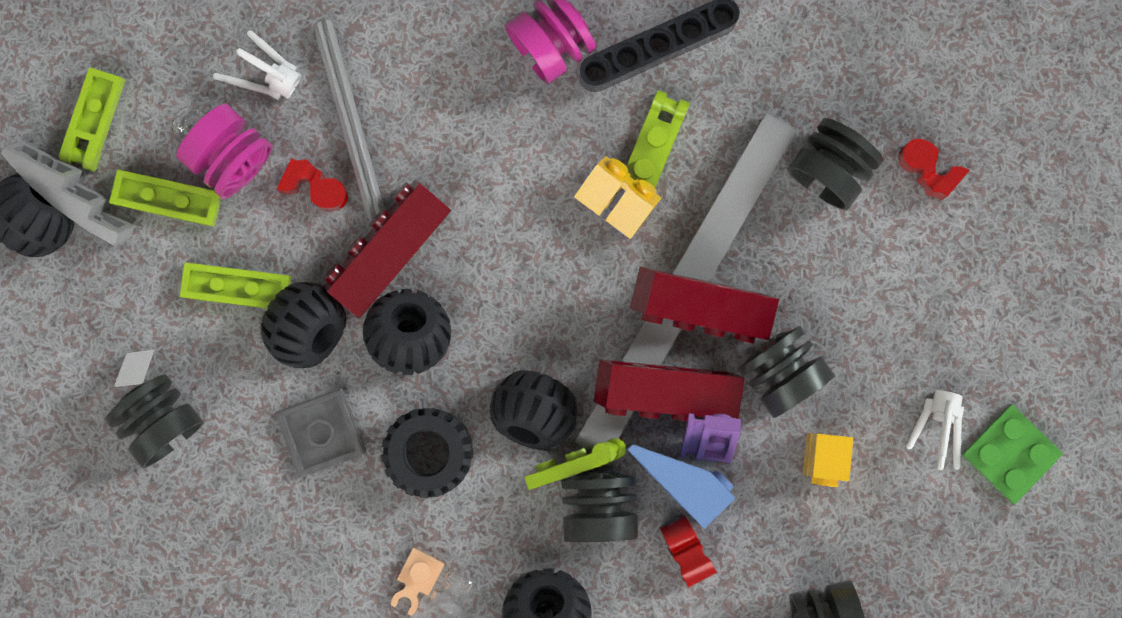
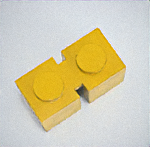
M605 156L594 167L574 198L600 216L604 209L608 208L621 188L624 189L626 192L605 221L631 239L644 224L662 197L656 194L657 190L649 182L632 179L630 177L631 174L628 173V168L621 161Z
M807 433L803 475L811 477L812 484L838 487L839 480L849 481L853 437Z

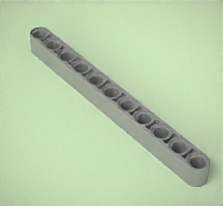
M768 113L764 115L673 274L710 281L795 135L796 129ZM663 318L662 325L644 321L622 361L661 365L681 329L672 326L673 320ZM596 404L574 443L592 453V449L596 444L612 438H619L634 411L627 410L626 416L605 413V408Z

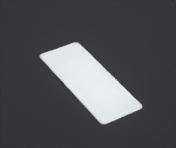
M154 350L126 353L114 386L142 384Z

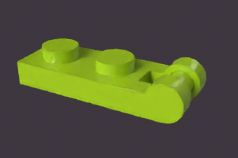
M89 67L59 153V160L68 164L76 162L82 164L83 169L96 171L101 158V151L126 81L124 78ZM80 139L89 141L86 151L78 149Z
M660 90L657 91L626 166L632 179L645 180L656 188L690 105L689 102L680 99V102L668 98L667 93ZM661 110L674 115L671 124L658 119Z
M612 438L596 444L592 449V453L588 455L585 448L566 454L567 462L557 465L555 459L537 464L535 465L536 473L524 477L528 490L620 459L626 452V446L621 439Z

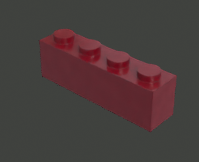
M415 180L411 184L404 183L393 196L396 202L388 211L383 209L374 217L370 223L373 229L365 238L359 236L347 250V253L350 254L342 265L336 263L324 277L326 281L324 289L359 319L452 211L427 188Z
M640 266L630 309L642 313L641 320L662 325L663 318L673 320L672 326L680 329L693 331L694 326L698 325L704 327L703 332L706 334L724 337L725 331L735 333L733 339L754 344L756 338L770 340L780 299L762 293Z
M599 359L593 402L603 406L605 413L618 416H626L627 410L639 411L638 415L641 417L653 419L660 418V413L672 414V419L687 421L689 413L705 417V415L726 414L731 418L739 419L745 377L727 371Z

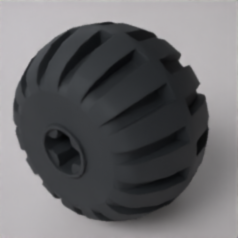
M19 173L1 180L0 243H3L8 249L28 257H43L61 248L73 231L74 221L53 207Z
M314 282L293 283L275 295L276 298L271 300L267 306L268 309L262 317L261 335L268 352L278 362L293 368H311L322 363L325 358H328L338 344L346 327V312L342 304L326 292L325 286Z
M401 289L400 293L398 290L385 294L371 306L363 323L362 334L369 355L380 367H385L387 371L397 374V371H402V375H413L414 371L420 374L429 370L443 358L451 341V325L445 309L442 308L432 296L428 297L427 293L417 290V293H412V289Z
M528 370L516 371L504 378L492 394L490 415L494 427L501 435L522 446L534 450H552L567 440L576 425L578 411L574 395L567 386H564L563 383L549 375Z
M543 568L544 573H538L536 569L527 572L526 576H521L509 589L502 608V618H541L539 612L545 614L548 608L553 610L552 618H591L592 616L590 600L583 586L576 578H572L570 574L562 570L554 573V568Z

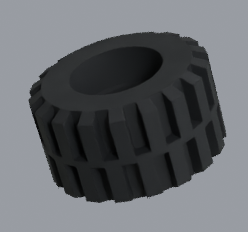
M436 408L415 409L405 415H401L393 425H390L387 430L388 434L382 442L383 454L381 459L385 464L386 470L384 471L387 477L393 480L392 484L398 489L401 488L410 496L415 495L420 498L438 497L453 490L464 480L470 470L473 458L472 440L466 430L467 428L454 415ZM424 431L435 432L442 436L449 449V457L445 466L432 474L416 471L410 465L407 458L409 442L415 435Z

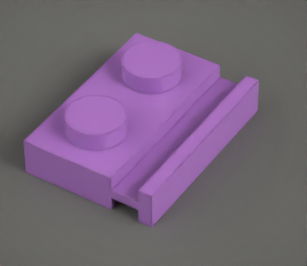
M689 413L681 442L680 458H685L687 453L696 454V459L731 463L741 433V419L731 418L726 414H714L712 416L705 415L704 420L694 419V414Z

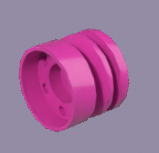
M536 0L534 8L539 17L537 21L522 11L504 25L509 38L520 54L525 56L529 52L534 58L536 64L531 68L547 85L567 71L561 56L565 53L569 58L578 63L582 60L579 48L587 54L596 49V44L585 20L577 9L566 0H546L548 6L541 0Z
M226 103L209 111L195 124L181 142L176 158L196 175L208 170L204 177V183L210 188L215 186L214 192L222 199L231 197L247 185L261 170L273 148V145L265 138L259 139L260 134L254 128L242 133L246 121Z

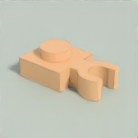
M414 547L397 579L406 584V586L393 596L391 606L396 607L400 598L407 597L412 603L408 614L412 616L419 606V592L427 596L430 595L445 563Z

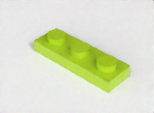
M117 169L109 204L215 228L222 198L214 190Z
M184 262L179 297L268 309L267 306L271 300L276 298L275 295L291 285V276Z

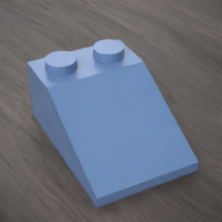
M629 444L626 447V450L704 529L736 499L730 493L734 486L716 470L711 473L633 444Z

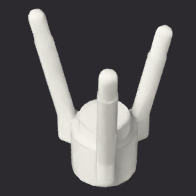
M249 30L247 32L248 37L279 65L274 63L270 66L240 48L236 50V53L267 73L265 82L270 84L269 87L220 73H214L213 78L231 85L267 94L276 100H279L281 95L288 99L299 83L301 74L296 72V66L287 62L263 39Z
M935 390L933 399L926 398L924 409L911 433L906 448H913L932 412L934 413L933 420L943 422L937 469L943 470L950 428L951 424H953V467L955 470H959L961 465V432L964 407L961 406L963 396L942 390Z

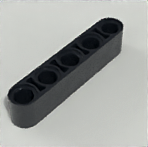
M713 0L590 55L583 60L580 66V83L590 92H599L723 37L733 31L740 14L739 7L733 0ZM719 10L726 11L730 15L731 21L727 24H720L714 19L713 13ZM688 24L694 25L698 28L700 35L696 38H687L682 33L681 28ZM657 38L662 39L667 43L668 49L661 53L655 52L649 45L650 41ZM622 53H631L637 62L631 67H624L618 62L617 58ZM591 67H599L603 70L605 76L600 81L595 82L589 80L585 73Z

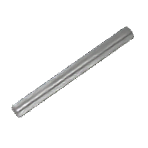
M328 19L318 21L313 26L365 212L367 218L372 221L381 210H385L333 23Z

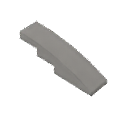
M23 141L2 148L1 154L19 175L53 207L79 226L114 246L131 237L135 225L105 211L109 198L78 183L82 170Z

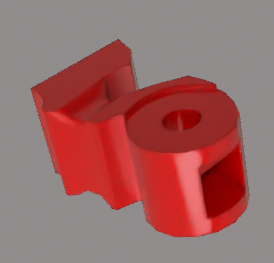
M924 139L911 140L899 152L898 160L900 166L907 172L918 173L916 181L924 189L927 196H934L940 200L947 198L970 170L962 166H952L946 170L944 175L937 174L935 167L939 153L938 148L930 141Z
M291 158L276 189L280 194H296L301 184L308 182L310 183L311 202L318 208L333 212L339 211L346 205L348 192L340 181L334 178H325V175L307 159L295 160Z
M685 515L680 516L679 520L667 526L662 525L659 527L669 547L668 550L671 556L681 567L680 573L688 588L717 573L709 557L704 555L702 551L703 545Z

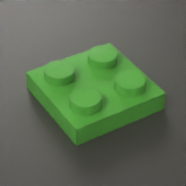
M1009 404L961 455L1011 504L1015 505L1063 453L1013 404Z

